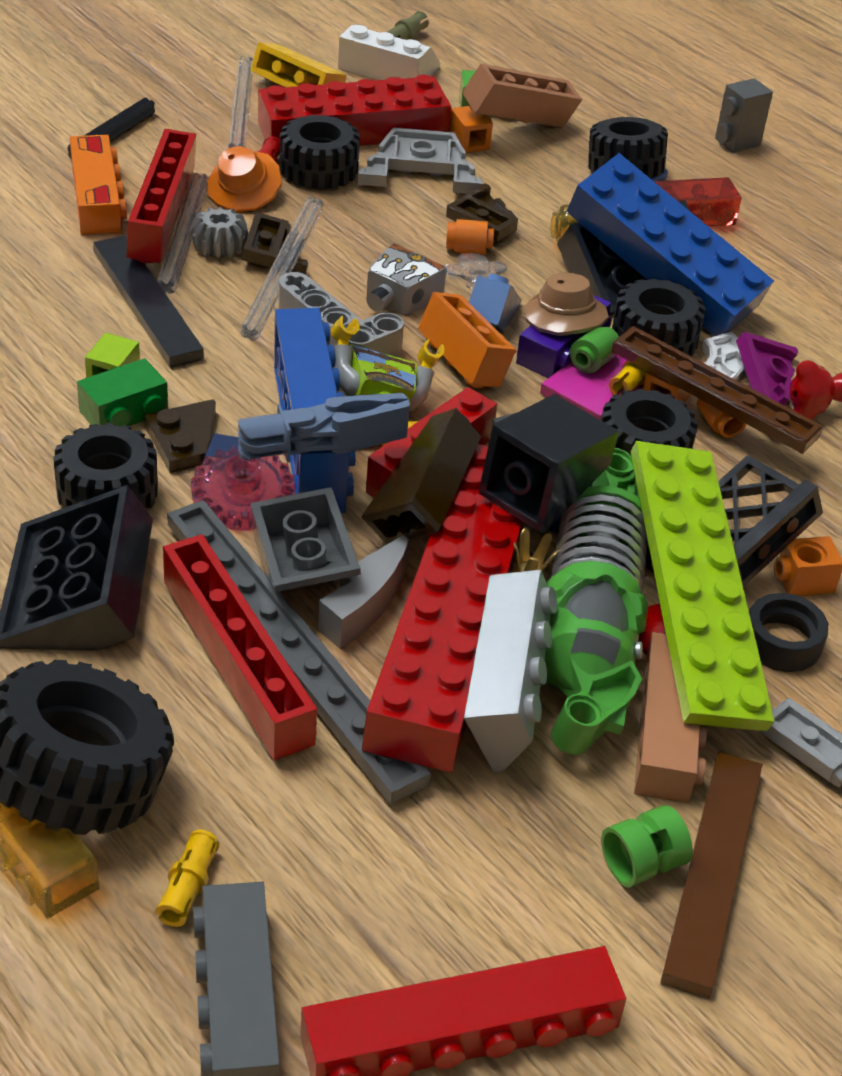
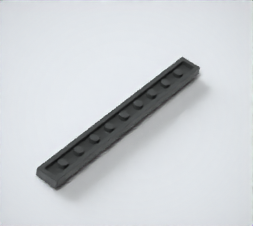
M201 500L167 513L168 526L180 541L200 534L204 535L317 707L319 716L391 805L430 785L431 773L425 766L362 751L366 711L370 700L281 592H275L266 574L208 504Z

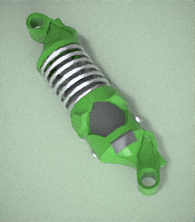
M614 448L610 466L561 515L556 545L557 554L554 557L551 579L547 583L548 587H553L556 592L557 611L551 614L550 619L552 645L551 648L546 649L545 653L546 682L553 689L568 697L552 728L551 739L561 751L574 755L587 751L606 731L620 735L625 724L626 710L642 681V677L635 666V660L642 659V642H638L639 634L645 631L648 604L642 592L648 539L632 457L629 453L619 448Z

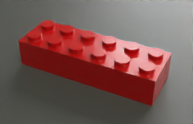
M418 75L415 78L390 77L387 80L375 81L361 79L357 82L349 83L332 81L322 85L303 83L295 87L270 86L268 89H258V124L264 139H267L269 136L280 139L281 129L283 126H286L287 122L308 115H326L351 123V126H354L360 134V146L381 144L392 128L449 132L452 106L435 76Z

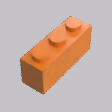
M441 292L432 293L418 330L429 339V345L438 350L441 344L444 345L445 352L443 356L446 358L447 364L456 368L468 385L478 389H482L484 386L500 387L517 349L462 295Z

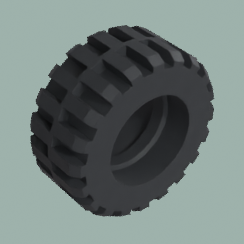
M53 660L49 664L38 661L29 664L25 668L23 666L0 682V802L7 808L14 807L19 811L20 817L30 822L35 819L45 823V828L59 831L60 828L70 829L72 834L86 835L91 830H96L98 834H104L114 831L117 827L122 829L132 824L139 817L145 815L151 807L173 753L174 735L166 713L163 709H158L157 701L149 693L143 694L139 691V685L129 679L124 681L116 677L117 673L105 668L104 671L92 668V664L78 662L77 665L68 664L66 660Z

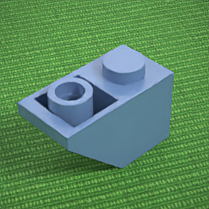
M489 274L488 278L477 276L469 303L496 330L504 332L518 310L521 298L514 290L515 288L508 284L509 279L496 274Z

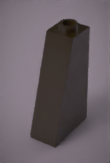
M457 408L431 416L362 514L361 518L386 544L403 535L408 539L436 533L442 526L481 438V435L473 428L468 418L461 414Z

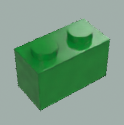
M146 358L77 381L79 412L90 425L98 424V426L106 425V423H115V426L120 427L122 425L131 426L144 421V414L168 409L167 381Z

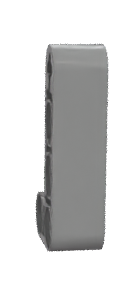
M289 272L279 278V309L320 308L322 322L329 323V345H338V342L331 335V327L343 316V325L346 329L354 318L360 324L359 331L349 340V346L352 344L398 358L402 354L404 320L400 316L393 313H380L361 320L307 275L299 272Z

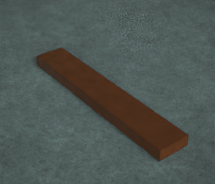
M631 327L613 342L611 352L801 454L809 449L821 436L824 428L822 425L636 327Z
M722 752L717 753L660 981L661 984L710 998L763 766L761 763Z

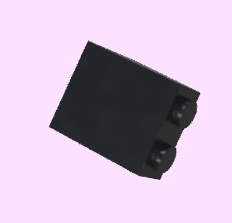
M553 394L493 424L478 494L540 533H543L610 466L619 431L558 395Z

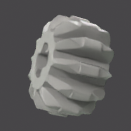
M222 207L215 210L207 208L206 212H198L196 218L192 220L191 237L195 245V251L203 252L204 257L216 256L217 259L222 256L232 258L233 254H241L248 237V228L244 215L236 213L235 209L223 210Z

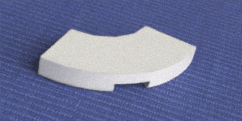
M728 332L704 339L702 351L707 356V361L704 364L739 381L743 374L744 364L736 343L738 337L733 332Z

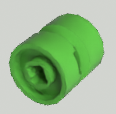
M661 805L641 813L636 820L629 818L606 827L601 835V846L605 861L615 879L624 887L630 888L652 879L657 875V872L666 873L690 862L693 855L689 830L679 813L669 805Z

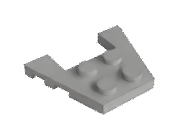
M392 128L379 145L377 154L371 155L367 160V166L358 171V185L386 187L388 170H397L402 174L424 172L436 177L443 176L444 174L453 175V193L467 194L482 185L481 178L475 176V167L472 163L467 162L466 152L453 132Z

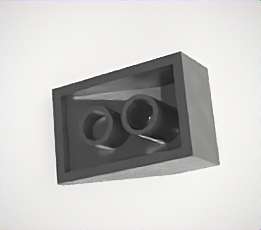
M332 487L250 503L255 542L262 566L275 592L361 575L360 566Z

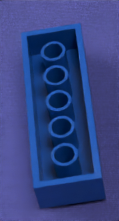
M620 153L577 185L566 212L647 280H669L693 290L696 296L702 299L705 306L702 326L714 336L733 330L760 305L774 282L772 278Z
M320 308L275 309L274 373L279 403L283 411L308 408L324 404L328 398L344 396L343 392H337L340 389L338 368H332L335 365L334 346L329 345V323L322 322ZM331 450L290 455L289 463L295 494L332 487L340 512L346 513L347 497L354 494L352 472L348 473L349 466H355V451L335 454Z

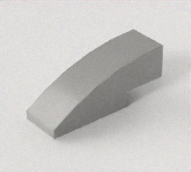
M404 535L358 561L361 575L340 579V588L319 600L318 631L339 649H342L358 638L376 622L390 605L400 588L407 568L409 539Z

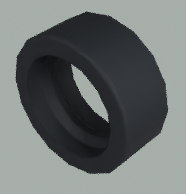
M773 593L757 599L750 607L749 614L761 664L784 672L803 671L815 665L822 655L828 637L829 623L824 613L813 602L798 595ZM767 623L788 624L799 629L808 639L797 642L782 640L770 634L763 625Z

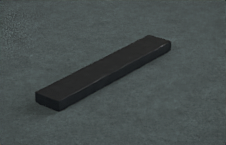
M126 235L93 242L95 255L168 366L174 367L204 359V348L146 264L136 259L126 258Z

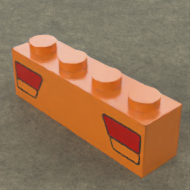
M109 135L70 136L71 163L81 235L121 233V219H127L120 165L118 164L117 147L110 146Z

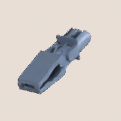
M404 393L340 396L328 398L324 404L284 411L279 404L277 405V414L238 420L239 457L242 460H251L284 454L288 463L290 462V455L331 450L335 454H343L407 438L409 399Z

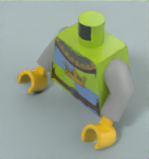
M341 316L331 327V335L338 342V345L334 346L335 365L332 368H338L340 388L345 392L346 396L404 393L409 399V411H413L421 405L428 396L434 376V371L431 369L437 365L445 352L444 345H440L435 355L428 351L429 339L426 340L418 352L417 358L421 366L417 367L416 362L352 344L349 346V340L359 331L360 324L354 318L346 329L343 325V316Z

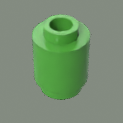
M599 327L589 331L575 341L570 348V357L575 367L584 373H594L616 356L611 350L613 342L619 338L618 334L610 327Z

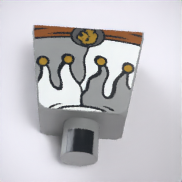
M392 243L369 268L366 302L370 309L375 312L388 308L401 315H410L427 306L433 292L444 293L447 267Z

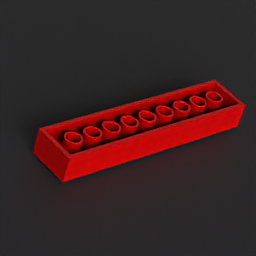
M477 445L442 526L438 532L430 534L366 711L362 751L453 772L467 725L464 715L490 575L511 573L512 565L515 561L514 543H516L519 549L520 534L526 525L525 522L478 494L488 449L485 445Z

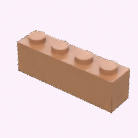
M480 63L462 92L469 103L470 109L477 115L496 116L504 120L507 118L520 120L523 123H538L546 127L556 126L564 128L583 100L569 80Z
M652 632L645 660L634 794L689 803L694 785L702 786L704 780L706 759L699 758L698 751H704L707 725L683 723L666 634Z

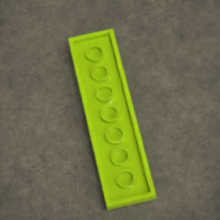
M636 441L630 452L683 723L768 731L775 722L712 453L711 451Z

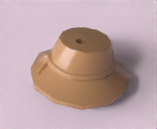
M575 273L551 275L546 280L544 286L540 288L539 294L535 295L524 306L527 323L539 332L557 336L592 331L608 321L606 306L592 294L589 280Z

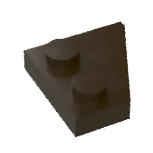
M256 212L241 260L251 262L257 266H266L288 273L299 272L305 275L308 267L307 259H301L299 255L300 245L297 238L292 235L293 230L289 222Z
M214 399L144 414L145 428L169 473L204 465V457L212 439L213 420L216 417V401Z

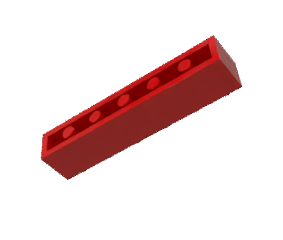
M164 129L128 219L126 258L136 259L142 263L162 262L194 171L197 133Z
M200 534L163 546L164 583L273 760L275 761L315 746L317 707L204 535Z
M605 946L304 1006L301 1011L300 1036L310 1076H407L413 1071L431 1067L449 1069L459 1065L464 1060L483 1056L500 1058L510 1054L515 1049L529 1046L551 1047L562 1042L564 1039L588 1034L589 1036L596 1037L607 1034L614 1028L619 1027L627 998Z

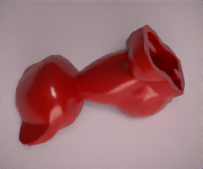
M806 360L800 362L796 367V376L791 381L789 388L794 411L813 420L816 415L826 411L832 400L842 402V372L832 377L823 366L817 365L813 361Z

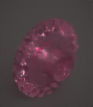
M234 445L231 446L229 451L224 452L217 449L213 457L205 456L203 464L196 466L194 477L191 478L193 502L196 503L204 500L227 528L234 530L254 529L250 503L295 494L294 475L290 473L288 463L280 461L279 455L242 460L239 457L238 449Z

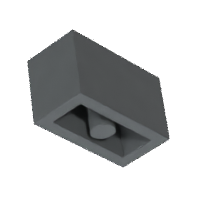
M755 78L726 85L715 139L732 153L761 146L773 91Z

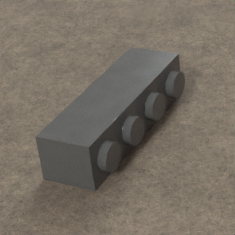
M264 881L203 886V906L193 907L194 938L205 939V950L195 951L196 983L207 982V996H197L199 1030L209 1029L210 1043L200 1044L201 1076H279L280 1064Z

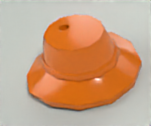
M242 146L231 147L222 152L218 159V165L215 166L208 178L207 195L219 207L227 210L235 209L236 213L257 211L271 202L281 188L280 167L269 154L251 151L249 148Z

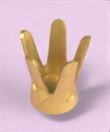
M524 528L520 534L519 550L516 543H514L515 561L513 562L511 573L541 569L544 575L546 567L557 554V551H554L544 563L552 542L551 533L543 536L534 555L530 556V534Z

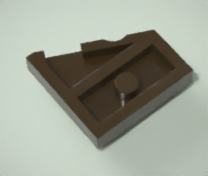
M486 183L447 205L446 217L455 222L457 219L488 221V228L494 229L493 241L499 242L515 232L518 225V218L515 214L505 207L506 204L500 198L493 199L490 195L491 187Z

